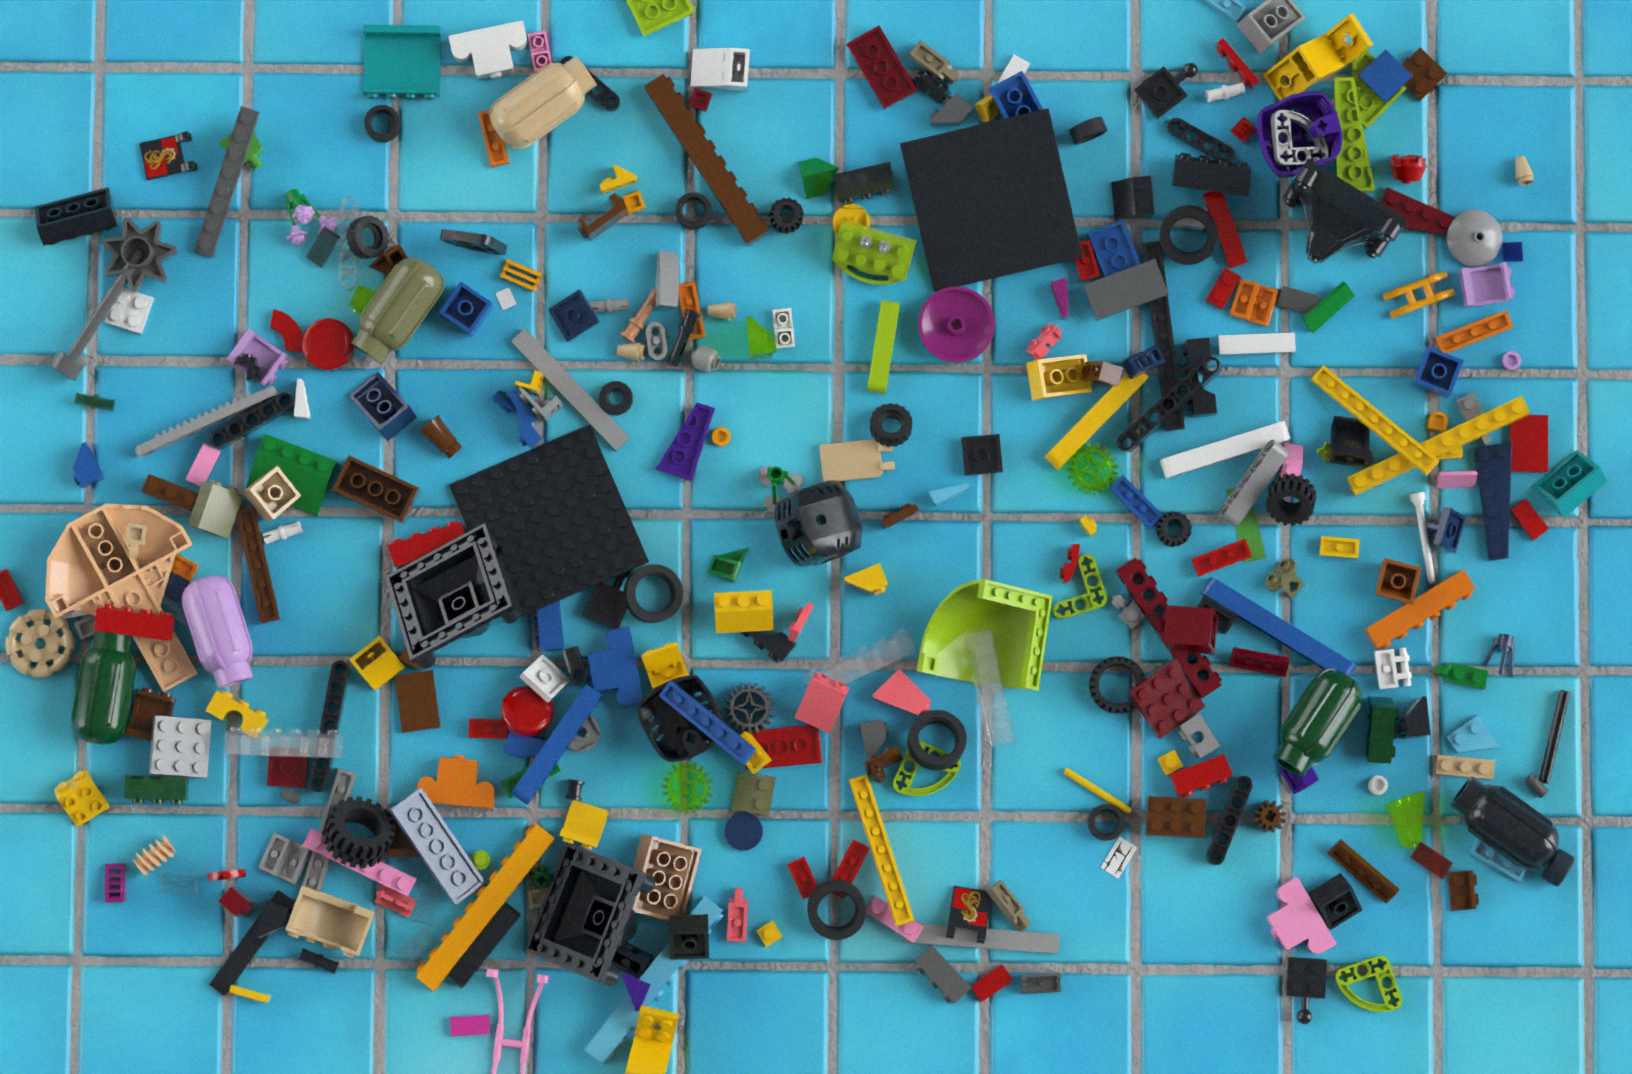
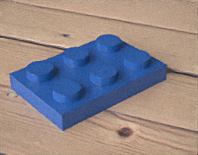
M1123 220L1087 233L1104 277L1141 264Z

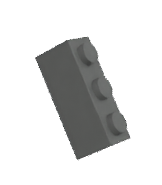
M932 945L915 960L917 964L914 967L922 975L926 973L930 977L928 982L935 989L939 987L943 991L941 996L948 1003L952 1001L955 1004L971 989L969 984Z

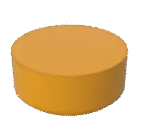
M718 427L712 432V441L716 446L724 447L730 442L731 435L726 428Z

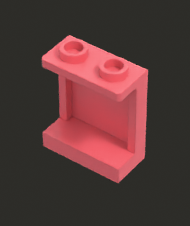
M814 672L794 718L830 733L849 691V687L841 681H834L828 678L823 673Z

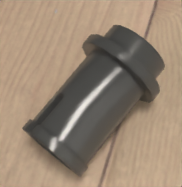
M1533 773L1524 780L1526 786H1529L1539 798L1545 796L1549 791L1538 780V776Z

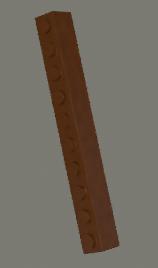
M664 74L660 75L644 86L645 91L747 246H750L767 235L766 229L768 226L763 218H758L756 215L758 211L752 202L749 204L746 200L747 194L742 186L738 188L735 181L737 179L732 171L728 172L725 168L727 164L721 155L717 156L715 153L716 147L711 139H706L704 128L701 124L697 125L694 121L696 116L690 108L687 109L683 104L685 99L681 93H676L673 89L675 84L670 77L666 78Z

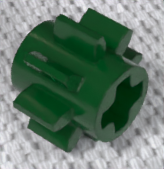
M544 863L539 866L534 865V872H529V878L532 879L531 885L536 884L539 889L544 886L549 887V880L552 881L553 874H550L551 867L547 868L544 866Z

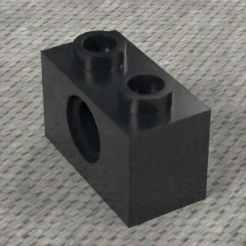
M627 942L620 947L618 946L610 965L640 979L653 955Z

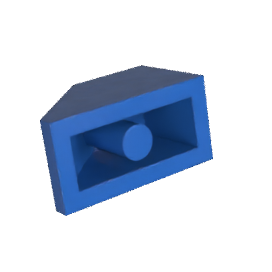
M86 442L82 443L73 467L75 474L72 476L77 486L81 485V487L86 488L105 477L89 444Z

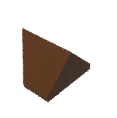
M397 244L383 252L369 267L389 275L394 266L407 258L401 245Z

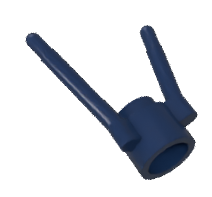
M1499 634L1498 639L1494 638L1493 645L1483 665L1487 666L1498 646V650L1503 651L1499 675L1503 674L1506 654L1509 652V677H1513L1514 637L1508 634Z

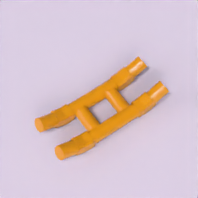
M1443 271L1382 294L1385 301L1405 294L1409 303L1389 312L1391 318L1394 319L1454 296L1455 292L1453 289L1434 295L1430 284L1448 278L1447 272ZM1423 287L1427 298L1416 301L1412 291Z

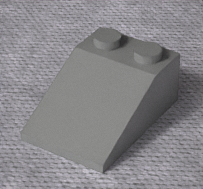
M1266 0L1246 15L1237 26L1259 54H1261L1306 17L1292 0Z

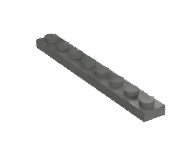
M244 106L240 107L194 249L195 252L214 257L260 112Z

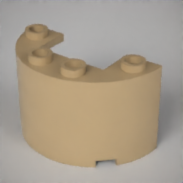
M301 886L285 930L288 931L287 935L295 938H298L299 935L306 936L304 940L314 944L316 941L324 943L323 947L331 950L337 947L343 950V955L353 958L354 955L359 956L375 912L324 892Z

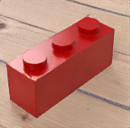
M1225 754L1169 774L1176 795H1182V798L1193 795V790L1200 788V791L1211 788L1210 784L1216 781L1218 784L1230 781L1228 777L1232 776Z

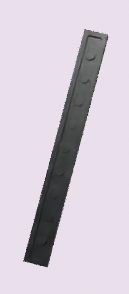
M1160 241L1142 243L1143 261L1156 260L1167 288ZM1168 295L1149 302L1154 346H1158L1166 360L1164 364L1157 367L1161 398L1179 383ZM1168 400L1165 403L1167 410L1172 409L1174 406L1173 400ZM1180 408L1164 423L1165 432L1185 429L1183 408Z

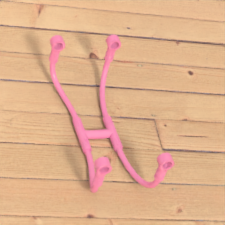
M487 968L486 976L493 977L495 981L499 1006V1021L496 1027L493 1052L494 1062L491 1074H496L502 1046L521 1048L520 1074H525L530 1044L531 1020L543 986L549 982V976L537 975V982L540 984L530 1005L522 1041L504 1039V1009L502 990L498 977L499 970Z

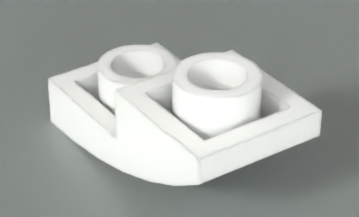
M791 307L772 309L776 349L795 347Z

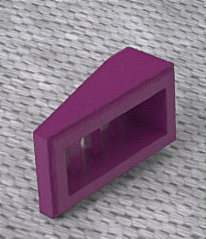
M1065 277L1051 283V289L1061 319L1066 320L1068 317L1067 279Z
M125 863L105 864V903L127 902ZM121 869V873H110V870ZM110 877H121V880L111 881ZM111 885H120V888L111 889ZM120 892V896L111 897V893Z

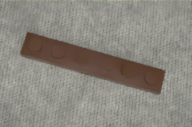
M255 508L238 511L236 517L260 622L265 624L281 620Z

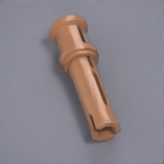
M654 288L634 318L631 317L628 320L629 324L625 330L619 334L630 343H634V339L639 331L644 329V322L656 305L657 290Z

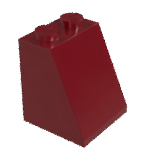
M1167 605V611L1163 612L1165 630L1161 631V641H1163L1165 647L1215 655L1218 617L1214 609Z

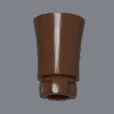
M439 415L419 432L449 459L462 448L457 438L447 428Z

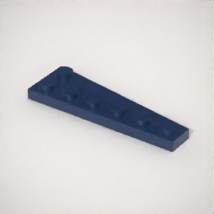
M1512 442L1474 447L1489 561L1509 558Z

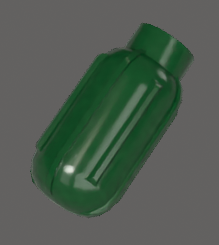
M95 632L93 648L88 650L81 659L71 714L72 730L77 738L89 743L105 745L115 743L123 736L127 727L136 675L135 661L130 654L132 637L108 632Z
M1335 669L1321 671L1310 682L1280 727L1281 745L1273 755L1274 761L1289 773L1303 778L1312 765H1317L1330 756L1361 709L1362 691L1357 682L1345 673Z

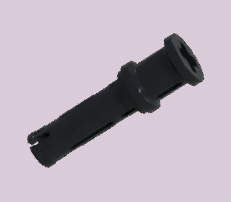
M687 308L684 310L685 315L682 323H679L678 327L680 330L667 363L675 367H679L688 339L695 332V324L697 319L701 317L700 313Z

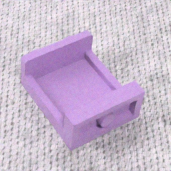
M1507 262L1470 269L1466 267L1458 271L1465 308L1509 302L1515 295L1513 284L1510 285L1511 268L1507 266Z
M248 328L227 357L230 363L247 374V363H238L236 357H241V354H252L258 360V366H260V378H257V382L264 387L271 386L277 378L276 373L279 369L283 370L288 363L287 354L264 340L250 328Z

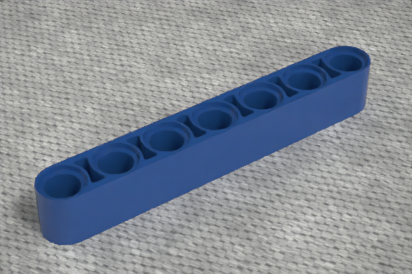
M587 684L584 686L511 795L526 805L531 802L603 695Z

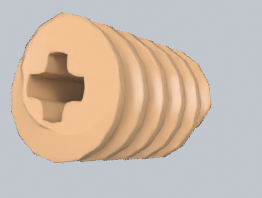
M162 835L163 842L155 840L156 847L149 844L150 851L143 848V856L136 853L137 860L133 859L143 875H148V869L154 871V864L160 867V860L167 862V856L170 858L174 857L173 851L176 852L166 836Z

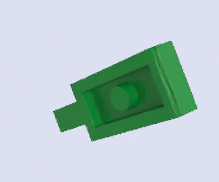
M1446 663L1445 667L1436 665L1433 674L1442 675L1443 680L1448 683L1485 690L1489 671Z

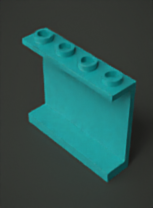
M363 26L365 53L364 88H362V93L364 96H367L368 99H378V96H386L387 99H397V96H405V99L424 97L427 100L440 97V26Z

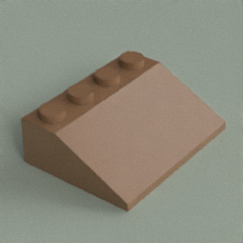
M642 834L633 868L652 875L655 878V887L648 894L638 893L633 906L634 912L668 921L669 915H685L702 849Z

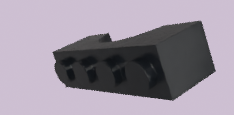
M1210 338L1187 339L1185 345H1182L1183 356H1186L1187 364H1184L1185 375H1188L1206 358L1211 357ZM1198 374L1194 377L1195 384L1200 383ZM1203 388L1188 402V411L1192 413V418L1215 416L1217 414L1215 394Z
M758 631L740 632L746 638L748 636L752 637L755 640L753 644L760 650L765 648L770 652L768 656L776 663L778 660L782 663L797 645L795 642L788 640V636L783 632L775 635H764Z

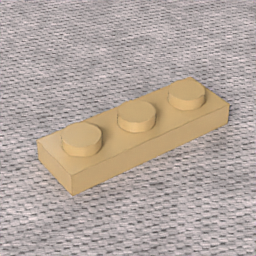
M1436 755L1435 774L1459 777L1472 776L1474 778L1493 780L1495 760Z

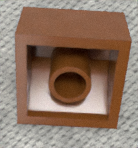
M1384 558L1381 561L1376 580L1375 595L1413 605L1422 567Z

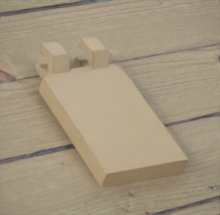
M874 439L819 445L823 482L828 480L842 482L879 478L880 475H883V471L895 470L894 461L882 463L881 453L893 451V446L880 445Z

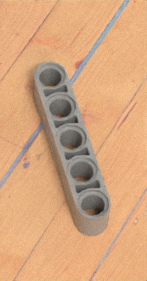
M1270 440L1222 505L1218 516L1233 527L1237 526L1289 454L1288 449L1275 440Z

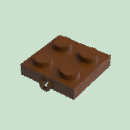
M1421 47L1410 58L1407 57L1402 65L1412 75L1403 86L1419 101L1430 91L1433 92L1438 87L1437 84L1447 75Z

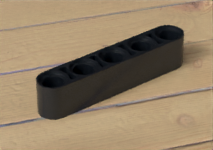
M282 392L213 431L209 436L210 443L217 449L228 447L291 411L295 405L294 397L288 392ZM285 397L291 399L288 406H282L281 404L282 399ZM267 407L274 408V412L270 416L265 415ZM251 416L257 417L255 425L248 424V419ZM234 426H240V432L237 435L231 433V429ZM218 435L224 437L221 444H215L214 442L215 437Z
M1247 776L1238 777L1232 785L1206 852L1205 858L1210 865H1219L1225 859L1252 790V780ZM1241 779L1248 783L1246 790H1241L1238 786V782ZM1234 797L1239 798L1241 801L1239 808H1234L1231 804V800ZM1227 815L1232 816L1234 819L1232 826H1227L1224 823V818ZM1220 833L1225 834L1227 837V841L1224 844H1220L1217 841V836ZM1213 851L1218 852L1220 855V859L1217 862H1213L1210 859V854Z
M506 902L452 968L447 977L462 989L514 925L521 913Z

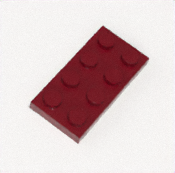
M880 25L846 44L884 110L917 92L914 83Z

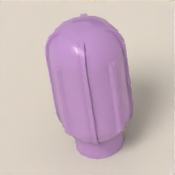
M214 575L203 577L190 583L182 594V606L202 666L214 675L218 689L234 686L254 678L249 664L252 658L253 645L232 582L225 576Z

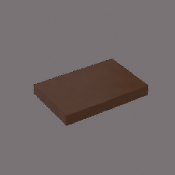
M433 670L395 675L402 733L441 728Z

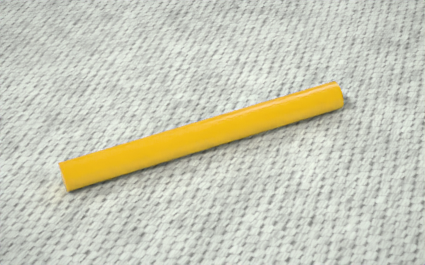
M1066 768L1063 772L1065 776L1116 806L1127 815L1131 812V807L1069 768Z

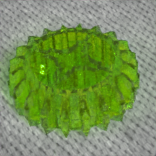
M1089 443V449L1083 444V451L1078 449L1076 451L1078 456L1075 454L1071 456L1074 461L1067 462L1068 465L1073 466V468H1067V472H1073L1068 478L1069 480L1076 479L1072 485L1076 486L1079 483V491L1086 487L1085 494H1088L1089 490L1092 489V493L1095 495L1097 492L1096 488L1099 489L1100 493H1103V486L1107 489L1110 488L1108 481L1113 484L1115 483L1111 476H1118V473L1113 470L1118 469L1119 465L1112 464L1117 461V458L1110 459V456L1113 454L1112 451L1108 454L1105 453L1108 448L1107 446L1103 450H1099L1100 443H1097L1096 449L1093 448V443ZM1090 454L1100 455L1105 461L1096 462ZM1085 456L1086 467L1077 471L1079 459ZM1089 464H1092L1093 467L1099 466L1095 470L1096 474L1093 473V471H1087V469L1090 467ZM1108 466L1107 477L1101 482L1099 470ZM1081 476H1091L1096 484L1085 482Z
M687 761V767H684L683 763L680 762V769L677 770L675 765L672 766L675 771L673 774L669 770L667 771V774L671 776L670 779L663 778L665 782H668V785H662L663 789H668L667 792L663 793V796H670L666 800L667 803L673 800L672 809L679 805L678 812H681L682 808L685 807V813L688 814L689 808L692 807L695 813L697 812L695 806L698 805L700 809H703L704 807L701 802L704 801L708 804L709 801L705 797L713 796V794L707 793L708 790H714V786H708V783L713 782V779L706 780L710 773H702L705 769L704 766L697 770L698 763L696 762L693 768L690 767V761ZM691 771L699 776L693 780H687L682 772ZM677 776L681 782V787L673 794L672 783ZM682 779L688 784L694 783L692 787L694 796L688 791L681 792L683 790L682 787H684ZM703 781L704 791L702 796L698 798L695 793V787ZM687 794L694 802L682 803L677 798Z

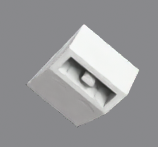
M693 49L690 87L747 91L750 49Z

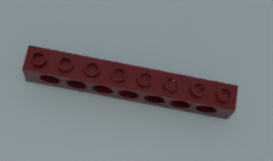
M1135 557L1117 569L1115 573L1161 639V631L1165 630V623H1163V616H1157L1154 613V608L1160 606L1164 611H1167L1166 602L1168 599L1162 591L1159 592L1155 587L1157 585L1155 579L1151 575L1148 576L1144 571L1147 568L1142 560H1137ZM1133 575H1140L1143 579L1142 583L1135 584L1132 579ZM1144 591H1151L1153 599L1146 600L1143 596ZM1167 648L1173 659L1178 661L1201 699L1222 686L1220 675L1216 671L1213 672L1209 667L1211 662L1206 655L1202 656L1201 653ZM1188 654L1195 655V664H1189L1187 662L1186 658ZM1199 670H1204L1207 673L1206 680L1198 678L1197 673Z

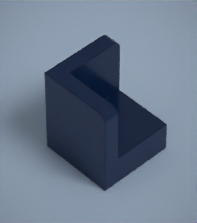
M172 574L164 595L182 603V594L190 584V581Z

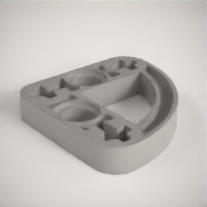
M1279 110L1271 116L1274 161L1279 166H1302L1308 159L1316 162L1328 158L1325 139L1315 138L1310 134L1309 128L1313 122L1300 113L1290 110ZM1280 116V118H1283L1284 121H1283V122H1280L1279 120L1277 121V117ZM1290 121L1300 125L1307 131L1315 147L1292 146ZM1279 133H1283L1286 136L1285 143L1279 142ZM1299 151L1305 154L1303 162L1297 158ZM1318 153L1322 155V158H1311V155ZM1282 154H1283L1284 156H1289V155H1291V158H1288V159H1285V160H1284L1283 158L1280 157V155H1282Z

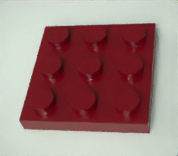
M1172 659L1128 691L1158 739H1162L1206 707L1176 659Z

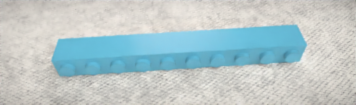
M706 896L703 897L690 914H708L709 928L713 923L717 925L724 916L721 914L723 910ZM670 941L640 978V980L651 984L643 1006L650 1007L649 1005L653 1000L658 1001L664 993L661 990L664 985L667 984L669 986L676 978L673 975L677 969L681 971L688 962L685 959L670 960ZM629 993L584 1049L602 1064L605 1061L608 1063L615 1056L614 1049L617 1046L621 1048L628 1039L625 1035L629 1030L633 1032L636 1029L639 1011L635 1010Z

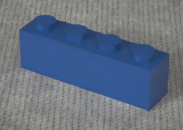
M560 601L537 610V617H534V626L539 630V636H536L537 648L540 647L541 652L564 649Z

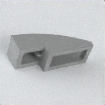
M658 251L655 307L672 309L678 307L679 268L678 255L675 252Z

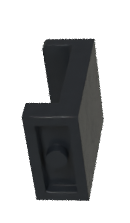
M1334 416L1330 429L1329 463L1367 468L1371 457V450H1369L1370 429L1358 419Z

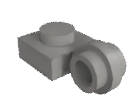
M1118 594L1112 597L1110 603L1117 610L1120 608L1123 610L1118 617L1132 630L1145 615L1133 603L1126 607L1124 605L1126 601L1121 595Z

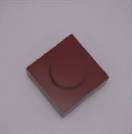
M694 87L688 107L707 112L713 94Z

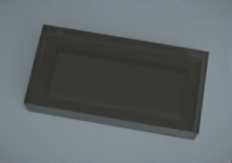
M324 226L306 258L322 268L340 236Z

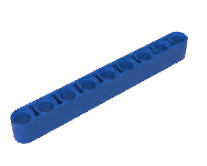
M1213 577L1208 579L1200 593L1238 614V618L1324 670L1335 669L1351 676L1357 666Z

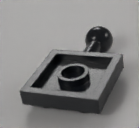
M1187 63L1184 65L1183 71L1175 78L1172 77L1165 67H1162L1136 87L1134 92L1158 120L1188 96L1179 83L1187 77L1192 78L1196 76L1198 67L1194 63Z
M631 570L618 575L613 586L603 582L597 584L582 616L610 629H619L628 610L624 603L623 591L620 590L624 579L631 575Z
M1287 957L1286 996L1302 997L1301 1010L1297 1013V1020L1301 1024H1308L1312 1020V1013L1309 1011V998L1325 999L1327 960Z

